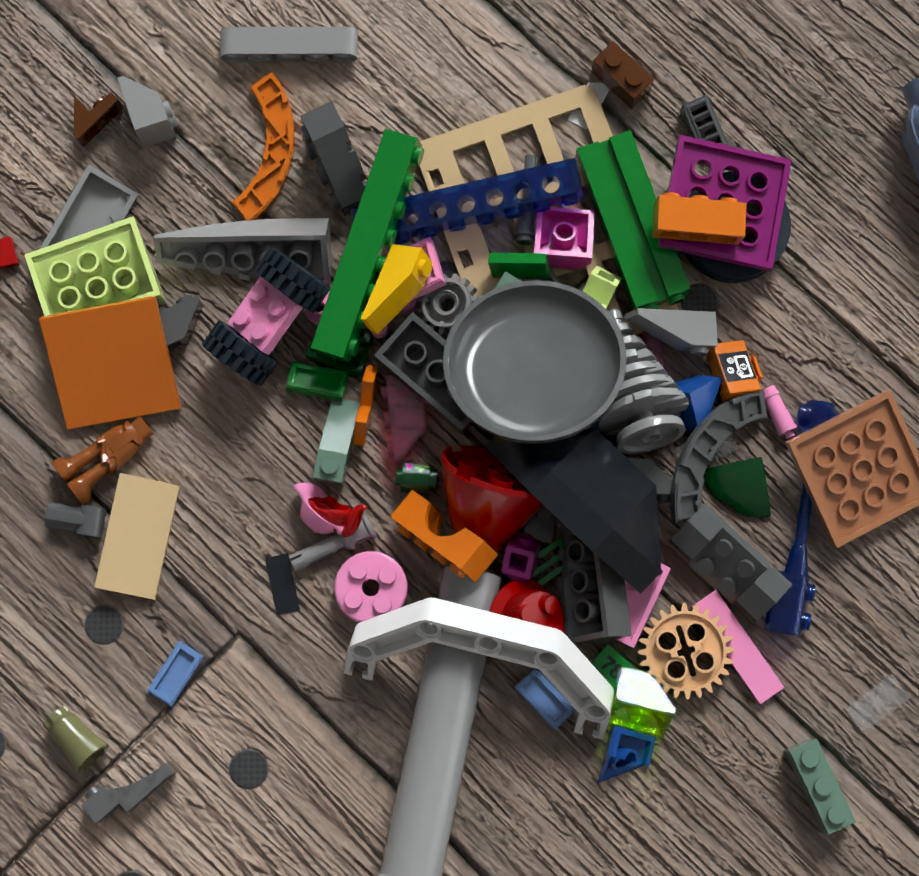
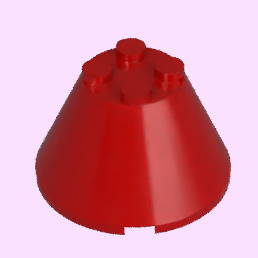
M461 445L459 451H451L452 447L445 448L440 459L451 528L456 533L467 528L484 540L494 551H501L503 545L510 541L543 504L486 448Z

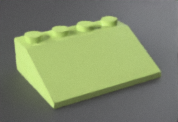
M134 216L24 254L44 316L155 295L158 306L167 304Z

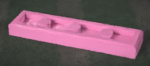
M714 590L695 603L698 604V613L702 614L708 608L710 609L708 618L712 619L717 615L720 616L716 623L718 627L722 625L728 626L722 634L723 636H732L733 639L726 642V647L734 648L735 651L726 653V657L734 661L731 664L758 704H762L784 688L717 590Z

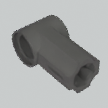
M49 502L44 518L45 527L75 532L76 535L101 539L107 510L87 505L76 507Z

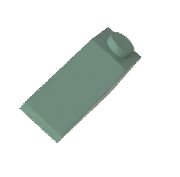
M343 399V401H331L313 473L315 482L344 487L353 445L355 419L360 402Z

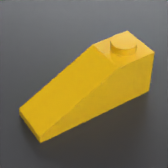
M392 244L361 317V320L373 334H379L423 289L427 277L431 274L433 262L422 248Z

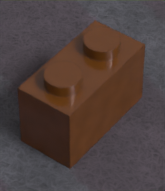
M614 41L593 60L591 72L631 110L651 91L654 79Z

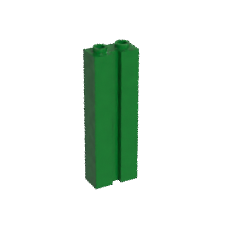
M631 130L609 137V140L600 143L597 141L577 148L575 155L577 164L618 274L622 278L621 282L632 311L637 308L659 309L658 305L666 302L669 305H675L684 301L691 288L677 251L657 247L659 238L652 237L653 207L657 198Z

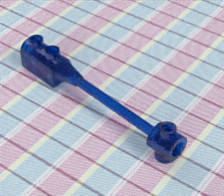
M810 400L806 404L800 403L796 425L803 427L802 430L806 432L841 413L835 412V404ZM804 483L794 545L791 547L785 571H779L793 585L766 613L764 625L765 631L801 636L802 630H809L811 613H805L806 601L812 602L815 595V584L809 583L806 547L812 501Z

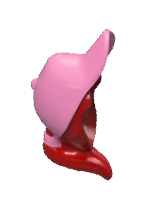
M298 483L294 485L302 500L300 518L313 532L320 534L336 532L343 537H351L355 534L361 523L363 513L367 509L365 504L357 505L351 509L348 505L339 504L334 497H328L315 484Z

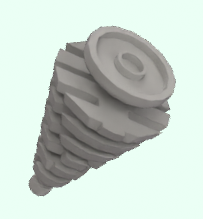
M611 309L608 312L616 321L623 336L627 361L625 376L619 393L611 407L599 419V429L602 433L607 432V435H617L615 440L616 446L622 453L640 454L650 452L675 442L684 434L686 429L683 421L678 416L681 415L679 412L687 409L689 400L682 390L678 389L673 379L667 375L664 367L657 362L655 355L647 349V345L642 338L636 336L635 329L630 324L623 323L621 311L619 309Z

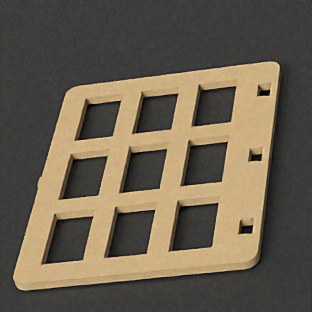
M582 85L420 141L424 149V156L419 165L460 280L465 277L470 281L469 286L473 285L477 288L478 291L474 296L481 297L493 290L501 279L492 277L488 264L490 252L479 224L511 213L517 229V211L522 204V190L520 189L501 136L530 126L534 129L552 179L534 185L533 205L559 196L563 208L583 210L576 190L586 187L580 170L572 173L568 172L549 120L580 110L592 143L609 140V137L613 135L593 87ZM485 142L504 196L472 206L453 153ZM439 170L443 184L435 188L430 172ZM593 239L592 261L590 265L584 267L588 277L596 266L605 269L602 262L613 258L607 241L596 245ZM533 240L532 245H523L525 253H534L535 240ZM468 251L473 265L464 269L459 253ZM550 267L557 278L581 270ZM517 278V279H519V280H521V281H528V280H530V279H532V278ZM615 295L613 296L607 308V311L611 309L620 310ZM666 302L658 305L659 309L678 310L677 304L669 305ZM623 317V323L630 324L635 329L636 336L645 333L642 329L627 322L625 317Z

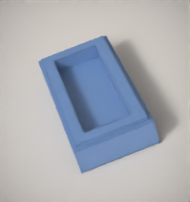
M178 641L147 691L173 707L205 656L183 642Z
M533 668L514 687L554 731L576 711L537 668Z

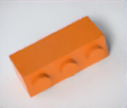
M674 192L663 193L654 202L652 237L739 245L745 238L747 203L738 202L735 198L710 200L705 195H694L688 198L680 197V194Z

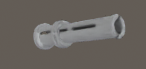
M365 514L362 516L359 528L351 537H343L335 533L299 552L289 555V558L292 560L291 563L296 572H299L307 566L345 548L353 550L356 544L369 538L375 539L377 534L370 519Z

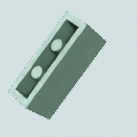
M809 738L785 749L784 752L822 833L830 835L856 823L817 738Z

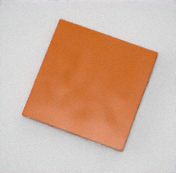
M156 295L39 318L67 429L181 409L180 397Z

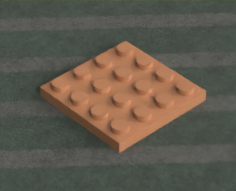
M889 390L785 442L828 538L835 548L919 506V453L896 401Z

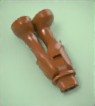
M139 416L131 423L126 421L124 425L115 426L97 437L96 442L77 455L68 459L59 457L52 461L51 464L82 505H86L91 500V488L96 482L108 473H110L111 477L116 471H119L138 452L140 445L142 447L145 446L144 441L154 433L142 417ZM101 455L102 461L71 480L79 470Z

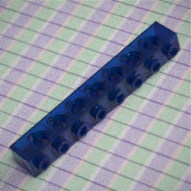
M575 158L407 196L404 200V203H406L404 216L401 220L398 219L395 227L397 235L394 244H405L411 241L410 238L418 236L422 238L435 237L438 235V232L449 230L450 232L462 231L466 229V225L470 224L488 225L493 223L494 219L501 217L515 219L527 211L533 210L535 213L550 210V206L562 204V206L575 205L580 199L585 198L577 161ZM551 182L560 184L558 190L553 193L545 191L546 186ZM522 189L531 190L530 196L526 199L517 198V194ZM493 196H503V200L499 205L492 206L489 204ZM468 201L475 202V206L471 211H461L464 203ZM358 208L351 209L353 221ZM446 208L447 212L444 217L440 219L434 218V213L437 209ZM410 215H419V219L415 224H406V220Z

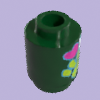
M403 463V468H397L395 485L400 486V492L410 493L413 490L418 494L428 495V492L436 493L438 469H431V466Z

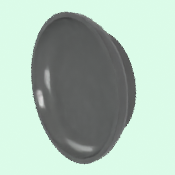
M540 280L521 281L489 291L472 302L461 313L452 326L445 343L443 370L448 389L455 403L476 426L489 434L508 441L543 444L560 441L579 434L597 422L607 412L616 399L624 380L627 361L626 347L616 321L593 297L562 283Z

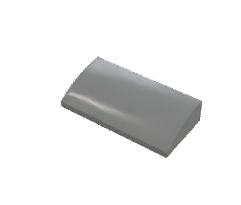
M88 164L39 249L124 220L138 193Z

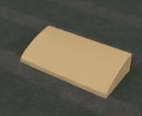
M123 473L119 474L94 588L156 600L180 486Z

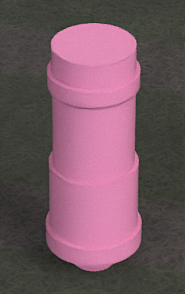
M775 385L765 388L763 390L765 406L771 416L778 436L785 435L786 439L794 437L793 431L798 427L786 409L779 391Z

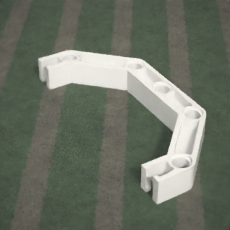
M426 598L360 622L354 628L347 650L344 674L352 676L356 661L367 663L368 667L366 671L363 670L362 678L372 681L379 660L430 642L439 643L539 669L578 711L574 733L582 734L585 720L597 722L596 730L593 729L592 736L603 740L611 715L614 689L574 643L558 629L437 598Z

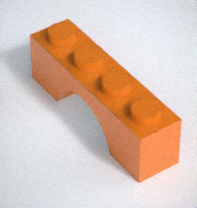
M413 490L390 516L398 524L396 530L408 540L413 536L415 538L413 543L425 553L429 549L433 552L430 555L441 565L444 566L447 562L451 564L448 569L460 579H463L466 575L476 583L498 556L484 540L467 528L450 536H440V526L444 515Z

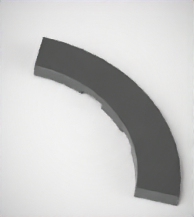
M763 389L759 392L746 393L720 404L690 434L680 453L673 475L670 503L672 522L689 520L702 506V490L705 480L703 476L708 463L711 462L717 450L724 443L723 441L731 433L743 426L767 418Z

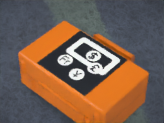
M744 340L718 343V346L709 349L706 355L713 377L722 379L718 389L722 403L734 397L761 390L759 382L763 379V375L756 357L753 355L749 357Z

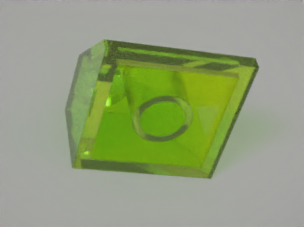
M622 667L614 689V699L608 725L622 727L663 739L675 714V707L651 674L643 673L642 670L637 668L627 669Z

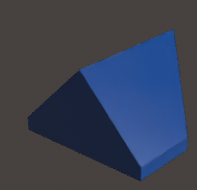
M696 375L674 381L678 389L682 390L689 400L687 409L679 412L681 415L678 416L684 423L685 431L693 432L697 425L711 412L722 379L719 377Z
M611 726L597 783L644 765L649 766L656 737L618 726Z

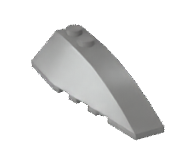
M329 218L237 221L186 228L156 234L153 237L157 263L191 270L197 267L210 270L209 273L221 275V273L237 275L238 279L249 281V278L259 279L260 276L254 269L269 248L274 247L305 268L324 284H331Z

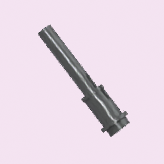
M531 154L525 155L522 204L517 211V231L514 232V238L519 245H532L533 240H535L534 223L536 210L533 208L536 156Z

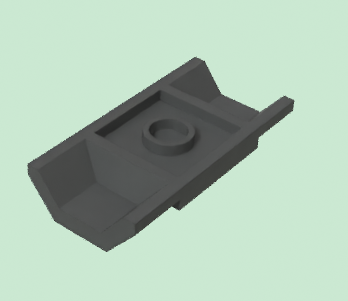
M706 503L668 541L689 561L688 565L717 590L730 604H736L754 622L767 613L793 585Z

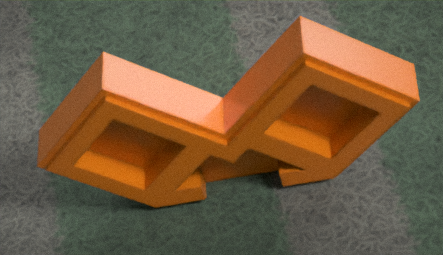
M368 365L365 369L361 387L360 406L355 419L354 445H365L376 391L378 366Z

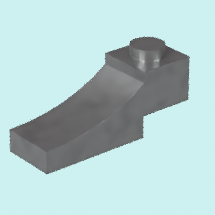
M169 762L164 763L150 775L127 786L113 789L110 784L103 785L102 787L97 784L85 794L87 800L81 806L96 824L103 822L120 806L126 812H131L171 778L177 770Z

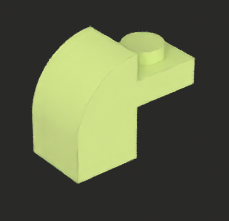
M596 266L591 272L583 292L593 297L607 310L622 278Z

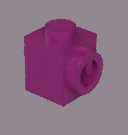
M515 534L506 545L501 573H504L512 580L529 581L537 568L542 541L535 539L530 534Z

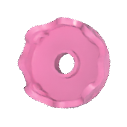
M366 551L350 557L342 564L334 582V593L340 609L346 616L360 623L403 607L408 596V582L402 567L395 559L381 552ZM371 579L379 583L378 593L374 596L365 595L362 589L363 584Z

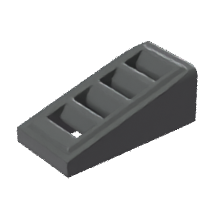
M707 95L682 105L680 114L693 138L711 142L718 139L720 144L729 146ZM703 109L704 112L692 116L693 112ZM708 119L709 123L697 127L696 123ZM713 129V134L704 138L701 137L700 134Z

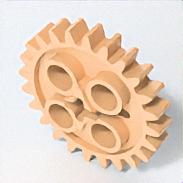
M683 603L681 611L677 612L675 606L671 605V614L669 615L662 609L660 610L662 618L660 621L653 617L650 618L654 625L653 629L649 627L643 628L649 636L648 638H639V641L645 644L646 648L639 650L638 654L646 655L647 658L640 663V666L650 667L645 677L652 675L656 677L652 684L654 687L660 683L664 684L663 694L672 688L674 689V698L678 697L680 691H684L686 699L690 698L691 691H695L697 696L701 698L702 688L705 687L710 693L713 692L711 686L713 681L722 685L718 677L720 673L729 675V672L724 668V664H733L734 661L727 658L726 653L734 652L735 649L726 647V642L733 638L732 636H723L722 634L727 629V625L720 627L716 625L720 616L717 615L712 619L708 618L710 609L707 608L700 614L698 613V604L694 605L692 611H688L686 603ZM692 624H700L704 629V637L699 641H693L687 635V630ZM678 625L683 629L687 645L689 647L693 646L695 650L690 653L696 672L694 677L690 675L684 655L679 656L677 653L678 650L682 649L676 630ZM665 632L672 633L676 637L675 646L671 649H663L659 644L661 634ZM706 652L713 657V664L710 668L700 669L697 666L696 658L699 654ZM673 661H679L685 667L684 674L679 678H674L668 673V665Z

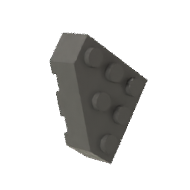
M331 101L301 115L303 126L299 127L310 160L316 159L314 164L322 184H329L333 192L329 194V198L335 210L341 208L344 216L358 210L367 182H365L366 177L356 151L351 148L352 144L347 130Z

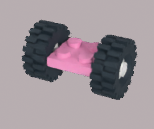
M274 247L269 248L254 269L260 277L227 323L218 320L202 343V346L214 357L218 358L220 362L258 386L264 384L279 363L270 353L300 313L302 307L314 313L330 291V288L321 280Z

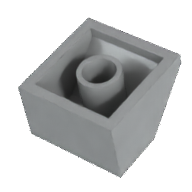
M124 76L117 77L134 130L144 148L175 138L174 127H177L178 123L169 101L163 102L158 92Z

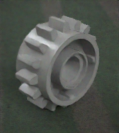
M454 273L451 278L443 274L446 282L445 286L418 298L422 302V307L418 309V312L425 315L422 321L427 325L430 324V327L435 332L439 330V334L442 337L447 336L461 313L479 298L474 296L478 291L477 288L473 285L469 286L470 281L465 277L460 281V277ZM454 299V307L450 311L445 312L444 307L447 301Z

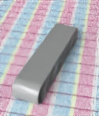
M226 27L220 31V59L225 62L332 63L353 62L357 60L358 31L351 27Z

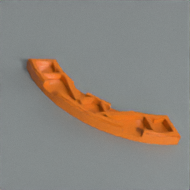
M272 71L249 87L257 99L264 116L266 140L263 161L257 175L254 176L247 188L231 202L245 221L258 220L275 201L286 182L294 155L295 131L292 111L287 96Z

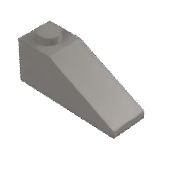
M637 308L625 314L627 322L678 351H690L692 356L705 355L707 350L718 346L716 312Z

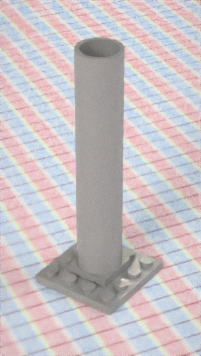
M449 566L444 567L438 599L489 612L495 596L500 591L502 579L494 574L484 572L475 583L466 575L463 579H460L448 569ZM435 642L428 643L382 865L378 876H442L486 655Z

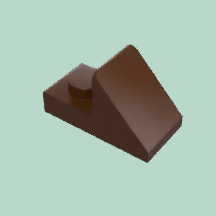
M110 92L106 97H100L94 103L93 109L89 111L76 97L74 98V136L83 147L124 109L119 99Z

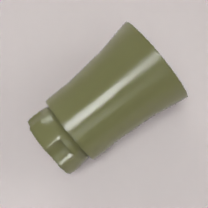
M66 706L54 711L43 723L44 728L49 732V736L69 759L77 774L90 768L109 748V744L92 732Z

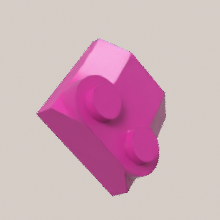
M537 205L534 253H546L550 267L582 269L590 265L592 261L595 209L581 210Z

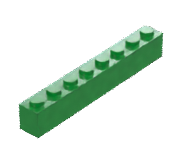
M388 129L384 130L311 348L319 354L350 363L351 357H355L360 345L358 337L361 329L366 327L361 320L362 314L387 258L385 256L388 248L396 240L397 231L395 227L398 219L401 220L404 216L406 209L404 200L407 192L410 193L413 189L415 182L413 173L416 165L421 164L424 156L423 146L417 137Z

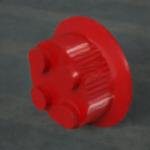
M514 580L506 584L497 593L491 604L489 612L552 627L564 633V614L558 599L551 595V593H548L536 581L522 582Z

